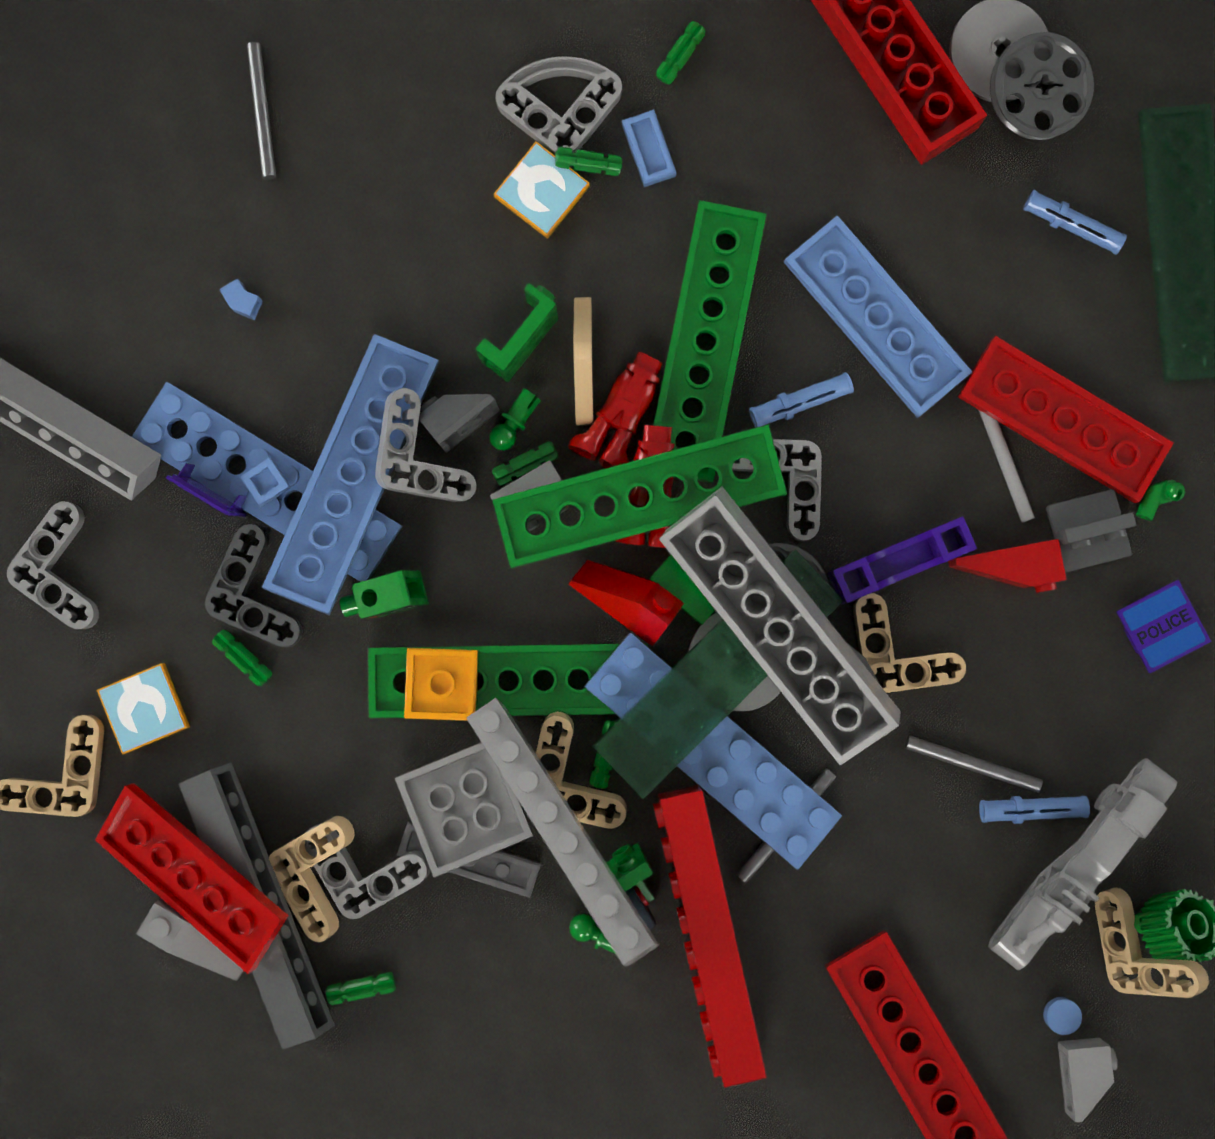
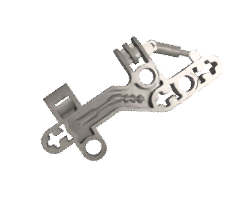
M1144 758L1131 770L1121 785L1111 784L1104 789L1094 805L1099 814L1080 839L1038 875L993 934L988 947L1016 970H1020L1030 962L1049 936L1055 932L1062 933L1072 921L1080 924L1082 919L1079 915L1082 911L1088 913L1091 909L1087 906L1090 900L1094 902L1099 900V897L1094 893L1096 887L1114 871L1139 837H1147L1166 812L1167 807L1164 804L1175 790L1177 781L1148 758Z

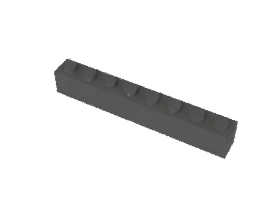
M232 762L178 783L200 840L289 915L258 967L252 973L282 1049L316 1039L335 1026Z

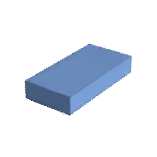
M651 110L622 120V127L643 186L647 187L676 177V170L655 111Z

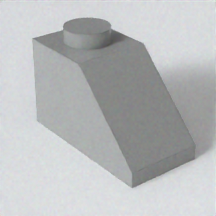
M1101 1038L1058 1041L1065 1113L1074 1122H1083L1114 1083L1113 1070L1117 1069L1116 1054L1114 1049Z

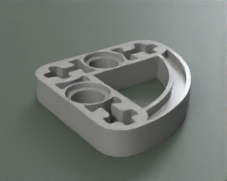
M552 57L528 64L513 73L500 85L495 99L498 110L503 116L555 156L559 145L557 137L565 138L571 132L569 122L576 129L570 137L572 146L564 145L562 147L572 148V152L582 148L619 102L622 96V82L617 74L596 62L577 57ZM558 76L579 77L591 81L563 117H560L525 88L540 80ZM610 83L613 84L614 94L605 93L600 99L599 106L596 100L601 94L600 85L608 86ZM506 94L510 97L517 94L519 105L525 109L521 118L518 117L521 115L518 106L510 103L508 106L505 105L504 96ZM583 107H589L595 112L596 116L590 123H581L576 118L577 111ZM537 112L544 114L548 119L547 124L540 129H534L528 124L529 117Z

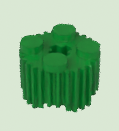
M1191 889L1160 893L1148 898V902H1144L1145 907L1141 908L1142 912L1135 915V929L1140 934H1143L1142 941H1146L1145 947L1150 949L1149 953L1152 955V958L1201 962L1212 960V957H1215V906L1213 905V899H1203L1202 895H1198L1196 891L1192 892Z

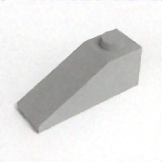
M163 899L153 904L136 933L167 953L235 981L240 978L243 972L237 964Z

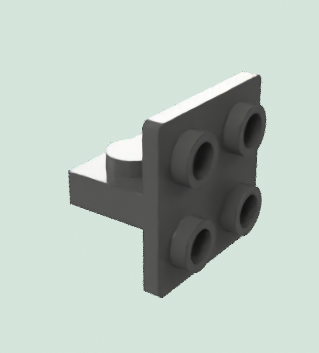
M1113 489L1047 506L1046 510L1054 539H1059L1065 572L1132 555L1126 528L1137 526L1134 514L1131 512L1121 515L1116 493Z

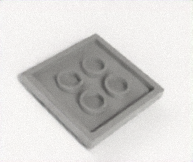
M482 742L395 778L434 878L533 837L519 800Z

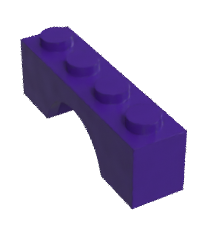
M962 516L830 571L827 574L842 605L977 549Z

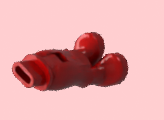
M638 352L633 363H627L626 369L615 380L605 404L596 413L597 418L587 432L575 435L569 442L568 448L581 457L592 461L596 460L603 441L611 428L616 432L608 446L604 449L598 462L605 469L628 463L629 460L626 455L628 444L632 435H636L637 426L654 397L656 384L660 380L657 375L663 364L643 352Z
M644 425L643 440H638L639 446L634 461L673 451L675 443H671L672 427ZM674 477L668 478L663 484V491L670 498H672ZM642 486L634 487L629 497L630 503L635 507L645 506L650 498L648 490ZM670 526L651 530L649 532L648 546L666 548L659 538ZM646 532L614 541L632 545H645Z

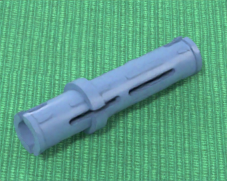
M1033 190L1029 195L1023 210L1049 221V226L1055 229L1061 227L1111 251L1115 255L1123 247L1127 234L1120 233L1095 219L1069 208L1070 204L1065 201L1059 203L1038 193L1036 190ZM1046 208H1049V209H1051V210H1053V211H1055V212H1057V213H1059V214H1061V215H1063V216H1066V217H1068V218H1070V219H1072V220L1069 221V220H1067V219H1065V218H1063V217H1061V216H1059V215H1057V214H1055V213H1052V212L1046 210ZM1079 224H1082V225H1084V226H1086V227H1088V228H1090V229H1092V230H1094V231H1097V232L1103 234V236H1100V235H1098V234H1096V233H1094V232H1092V231H1090V230H1087V229H1085V228L1079 226Z
M844 372L841 375L787 395L785 392L777 395V399L750 407L749 412L753 424L757 428L785 418V420L792 419L794 414L821 405L846 394H851L854 392L850 376Z
M1085 795L1080 797L1022 799L1021 796H1011L1010 800H981L979 813L983 823L1012 821L1013 824H1022L1024 820L1088 818L1090 805Z

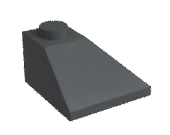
M491 394L443 395L439 399L436 396L432 397L421 406L420 411L422 413L419 415V420L445 453H448L500 410Z

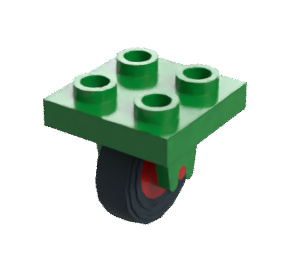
M637 842L632 846L627 844L617 849L612 855L613 858L606 863L649 930L656 926V921L648 905L655 898L644 879L654 873L639 843Z

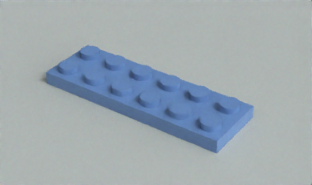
M838 215L784 260V264L917 418L972 373L971 369Z

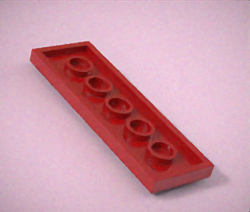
M994 336L989 342L958 395V398L1108 488L1113 489L1133 503L1140 502L1174 444L1164 436L997 336Z
M135 783L124 787L95 841L243 971L249 974L256 970L289 915Z

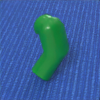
M1164 480L1151 484L1143 495L1136 516L1152 521L1160 504L1173 500L1180 501L1184 497V485L1175 480Z

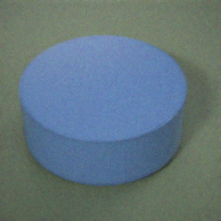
M1066 997L1053 998L1044 1008L1043 1017L1045 1023L1057 1034H1072L1081 1025L1082 1014L1080 1008Z

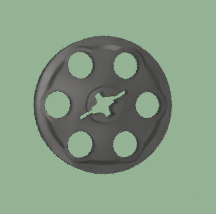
M1051 32L1033 33L1010 45L996 61L990 79L991 102L998 118L1013 133L1032 140L1054 138L1075 127L1088 111L1094 92L1093 72L1084 52L1070 39ZM1038 42L1046 44L1049 48V57L1045 61L1039 60L1034 54V46ZM1008 60H1014L1019 63L1021 73L1018 78H1011L1007 75L1005 66ZM1065 60H1072L1076 63L1078 68L1076 77L1069 78L1064 74L1062 67ZM1042 79V84L1054 87L1042 93L1041 89L1036 88V86H1029ZM1067 94L1073 95L1077 99L1078 107L1075 113L1067 112L1063 107V98ZM1009 95H1015L1021 101V109L1017 114L1009 112L1006 108V99ZM1038 112H1043L1049 117L1050 124L1046 131L1039 130L1035 125L1034 119Z

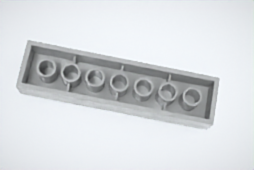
M723 487L666 529L659 540L839 765H842L899 726L901 713L899 708Z

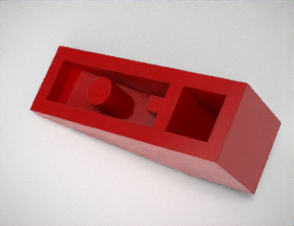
M1059 539L964 556L948 561L950 568L1021 588L1034 586L1036 593L1057 589L1056 582L1067 580Z
M590 560L583 564L568 584L651 646L656 643L684 605L681 600L656 582Z

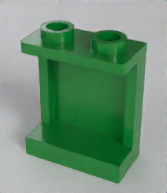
M528 283L524 288L527 303L534 310L502 350H499L485 338L476 348L481 363L507 383L558 320L557 305L553 302L555 296L541 285L535 288Z

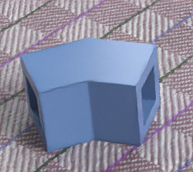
M239 279L219 289L227 304L235 313L255 320L263 302L259 296L247 292Z

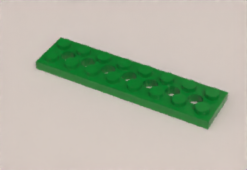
M699 200L654 422L655 426L672 427L671 443H675L673 450L678 449L675 441L683 433L692 435L695 439V444L717 439L723 435L766 213ZM721 234H729L735 239V246L730 250H722L718 247L716 238ZM723 267L727 270L729 279L722 284L713 282L709 276L711 269ZM708 300H716L722 306V313L717 317H709L703 311V304ZM702 333L711 334L716 342L715 347L708 351L701 350L696 344V338ZM697 366L705 368L709 374L708 381L704 384L693 383L689 377V372L692 368ZM688 400L698 401L702 406L701 415L696 418L687 417L682 410L683 404ZM712 468L702 469L698 474L697 480L712 484L715 470Z
M768 424L492 499L509 564L513 568L673 525L721 487L726 490L738 507L786 495L787 492ZM740 458L748 459L753 465V473L747 479H738L733 474L732 466ZM704 468H712L718 473L719 481L711 489H705L698 483V474ZM670 477H677L684 484V491L677 498H670L663 491V484ZM642 486L648 490L650 498L645 506L635 507L630 503L629 493L634 487ZM604 495L611 497L615 503L614 512L607 517L600 516L595 510L596 500ZM574 505L579 509L581 517L576 525L568 526L561 520V511L565 506ZM533 514L541 515L546 521V529L540 535H534L527 529V520Z
M620 644L368 648L369 718H404L405 693L400 692L396 688L395 678L401 672H406L407 648L479 650L478 672L483 676L484 684L477 691L476 711L497 698L505 705L511 716L549 715L553 712H563L568 715L615 714L586 688L581 690L573 689L568 682V677L573 670L581 669L588 674L590 680ZM507 670L515 672L519 678L518 686L512 691L504 690L499 684L500 675ZM540 670H548L554 677V683L548 690H540L534 684V676Z

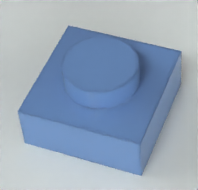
M270 457L240 476L261 507L291 488L274 460Z

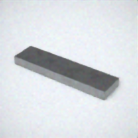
M412 821L407 822L397 856L400 857L414 850L423 852ZM499 850L454 869L450 873L530 898L541 862Z

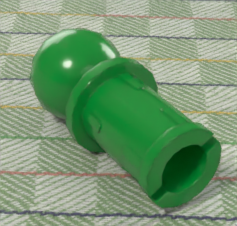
M523 388L508 412L502 413L501 416L506 419L504 424H498L491 429L489 439L492 446L502 451L513 447L516 442V429L519 428L522 431L526 429L524 424L541 400L538 397L535 398L533 393Z
M584 913L573 917L569 930L575 940L586 942L592 939L596 941L594 949L597 950L598 947L615 953L601 929L596 925L593 917Z

